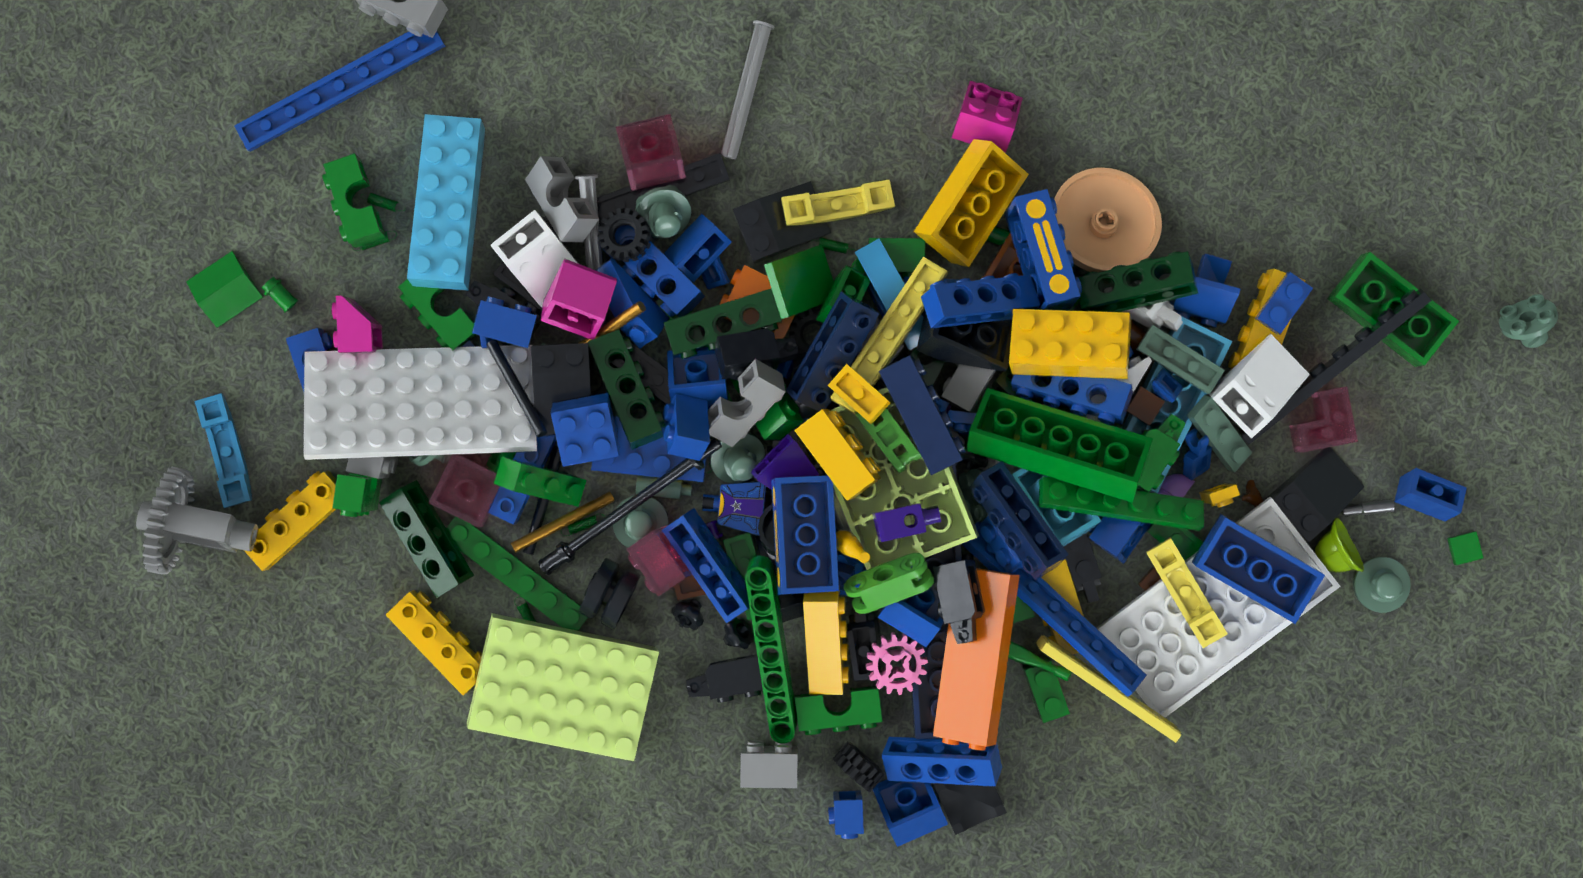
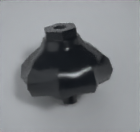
M964 445L966 452L962 453L964 460L960 462L966 464V470H970L971 466L978 469L988 466L989 460L987 457L968 452L967 445Z
M692 599L690 602H679L671 609L675 621L679 622V626L682 628L697 630L704 622L700 612L702 605L695 599Z
M735 617L725 624L724 630L726 634L723 640L726 645L747 649L750 643L754 641L752 628L747 625L744 619Z

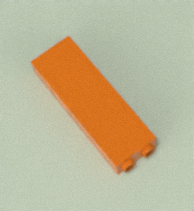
M976 568L985 612L981 618L976 619L977 641L957 644L952 628L948 624L933 736L942 738V743L959 745L960 741L969 743L968 748L984 751L986 747L996 745L1020 575Z

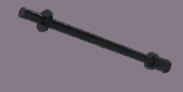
M716 438L711 440L700 461L686 458L571 542L561 541L556 545L554 551L538 561L542 571L550 575L565 562H572L575 559V552L690 469L695 467L698 470H702L705 467L703 460L722 447L720 441Z

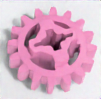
M895 632L891 633V639L889 640L883 635L880 636L882 644L878 645L873 642L872 648L875 652L867 653V658L872 662L866 664V669L873 671L869 675V679L871 681L878 679L876 687L881 689L885 685L887 694H891L893 689H897L898 694L902 695L903 688L905 687L912 692L913 682L919 685L922 683L919 674H927L926 669L921 666L928 663L927 657H920L925 652L923 646L915 648L918 642L913 639L908 642L907 635L904 633L900 639L896 637ZM893 646H901L899 649L895 650L888 649ZM912 654L915 656L914 669L909 665ZM879 657L885 663L881 673L878 670ZM901 659L902 666L899 667L896 665L893 668L891 661L894 660L898 662ZM894 678H905L901 681H893Z

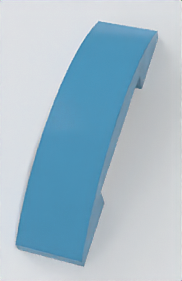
M877 239L857 250L855 254L888 311L905 284L880 239ZM922 314L904 340L909 351L918 345L923 322Z
M220 393L195 401L201 427L206 430L219 481L216 482L223 508L251 501L252 494L246 461L224 395Z

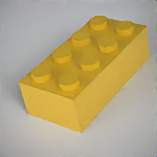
M973 139L914 232L950 263L969 267L1029 174L992 141Z
M1013 309L1009 356L1011 373L1013 375L1128 379L1131 332L1130 313Z

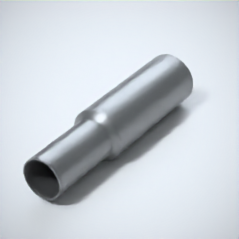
M1391 499L1346 506L1343 516L1394 512V502Z

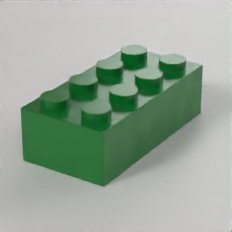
M1368 252L1359 256L1327 299L1361 326L1371 328L1378 322L1377 317L1388 308L1394 310L1402 303L1400 299L1406 293L1413 289L1415 291L1419 289L1374 254ZM1432 300L1381 341L1414 367L1425 366L1458 324L1459 320Z

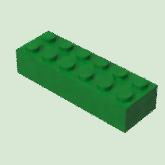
M987 388L969 430L967 451L1133 503L1148 461L1153 438Z

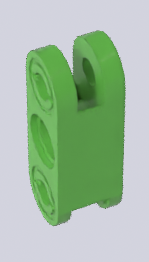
M911 553L851 576L846 580L844 590L847 596L854 597L852 606L855 612L865 614L928 590L934 583V577L927 568L924 556L920 553Z

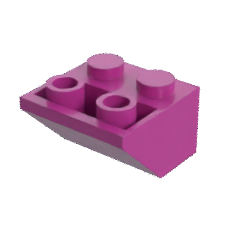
M970 81L952 138L971 144L973 139L992 141L1006 153L1015 130L1023 98L1011 92L991 88L984 83Z
M564 259L543 300L541 321L591 340L595 339L606 317L617 278Z
M342 295L336 296V302L332 303L333 319H337V331L333 332L334 347L338 348V353L376 352L378 349H383L382 325L354 299Z

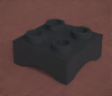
M933 783L955 835L981 822L1007 813L995 786Z

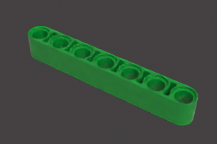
M756 556L751 559L748 565L745 582L769 731L774 741L785 744L794 738L797 726L793 686L779 596L777 595L774 565L768 557ZM761 570L766 575L758 576L753 571ZM765 596L770 601L762 602L758 597ZM769 622L774 627L768 628L765 627L762 623ZM767 648H774V649H776L778 652H776V653H770V652H768L766 649H767ZM770 674H779L781 678H774ZM774 699H782L785 703H778ZM778 724H786L789 727L783 728L780 727Z

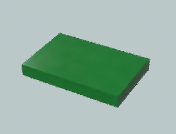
M822 244L764 264L781 319L823 304L834 282Z

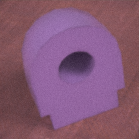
M1183 474L1166 476L1157 494L1184 497L1195 481H1191Z

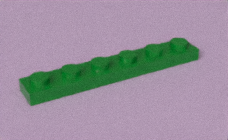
M1043 476L1039 480V507L1197 531L1204 528L1203 500L1137 491L1134 501L1131 503L1055 478Z
M459 513L446 528L462 553L562 628L579 631L588 619V617L578 613L581 605Z

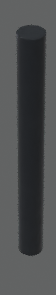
M496 340L489 341L486 346L538 438L543 437L548 432L498 342Z
M554 445L548 468L558 471L561 457L558 446ZM538 499L528 534L542 527L550 500ZM537 542L524 548L523 552L534 555Z

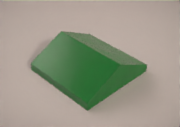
M233 251L186 281L197 304L216 328L263 298Z

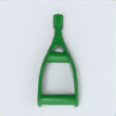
M1010 641L1009 659L1045 669L1065 681L1070 679L1072 674L1070 670L1060 665L1050 664L1026 648Z

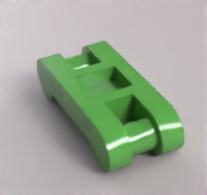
M888 408L882 412L881 416L884 420L877 426L874 423L871 425L858 412L855 413L898 473L907 469L906 465L911 461H917L922 458L918 448ZM902 444L907 451L898 457L894 449Z

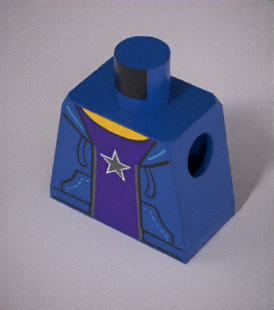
M759 481L721 484L720 496L703 494L702 511L718 512L717 524L759 535L758 525L760 517L764 512L766 486Z

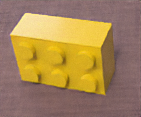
M822 409L794 431L847 501L852 500L881 479L878 474L881 469L872 457L866 458L861 452L864 446L856 435L846 432L843 427L846 425V422L837 411Z

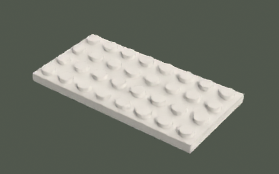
M517 345L500 346L534 406L531 346L533 345H529L528 348ZM481 346L457 347L453 351L450 347L378 349L376 352L338 353V351L305 352V460L537 451L536 433L488 348H482Z
M1271 497L1267 498L1236 522L1325 575L1301 616L1341 587ZM1197 552L1185 560V564L1228 633L1226 636L1203 648L1162 579L1097 627L1107 639L1147 674L1135 691L1147 706L1165 718L1292 623L1196 567L1192 560Z

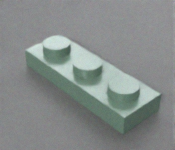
M1154 325L1149 327L1136 348L1147 357L1149 356L1152 360L1207 395L1212 392L1225 371Z
M1204 395L1187 414V417L1202 437L1208 436V445L1212 447V450L1227 470L1235 473L1252 454V451L1212 397Z

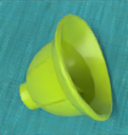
M1335 518L1331 530L1317 543L1315 554L1330 572L1340 573L1350 570L1363 572L1364 564L1355 544L1352 542L1342 521L1339 518Z

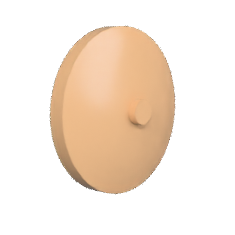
M1092 168L1081 171L1070 177L1060 187L1054 198L1057 206V213L1055 214L1057 222L1062 224L1065 231V240L1063 241L1066 250H1070L1074 264L1086 271L1103 272L1111 270L1117 265L1128 266L1139 263L1141 260L1147 259L1158 244L1162 230V218L1157 201L1142 182L1128 173L1112 168Z

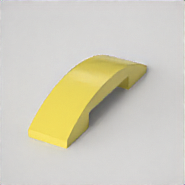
M890 180L865 183L861 187L812 195L804 193L781 198L787 226L843 220L895 207Z
M1169 538L1146 551L1157 573L1201 646L1205 648L1226 636L1228 633L1201 591L1172 539Z

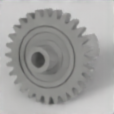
M173 466L168 468L167 472H164L163 478L160 479V485L156 488V497H153L152 503L142 502L136 521L137 529L144 530V536H146L143 547H145L143 556H145L143 561L145 569H147V572L161 575L168 574L176 566L174 561H178L179 557L175 553L183 551L182 548L178 547V543H190L237 553L238 549L251 552L256 542L258 525L237 520L231 514L187 506L188 502L195 500L188 495L195 492V489L191 487L195 484L193 481L194 477L190 471Z

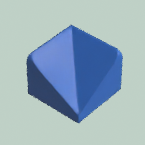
M1204 254L1201 257L1196 277L1224 284L1232 261Z

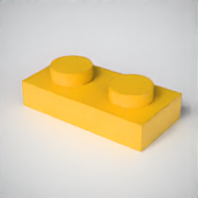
M848 364L828 384L834 392L871 425L890 405V402Z
M1228 483L1199 492L1204 503L1211 504L1212 507L1217 506V508L1233 503V498L1240 495L1237 485Z

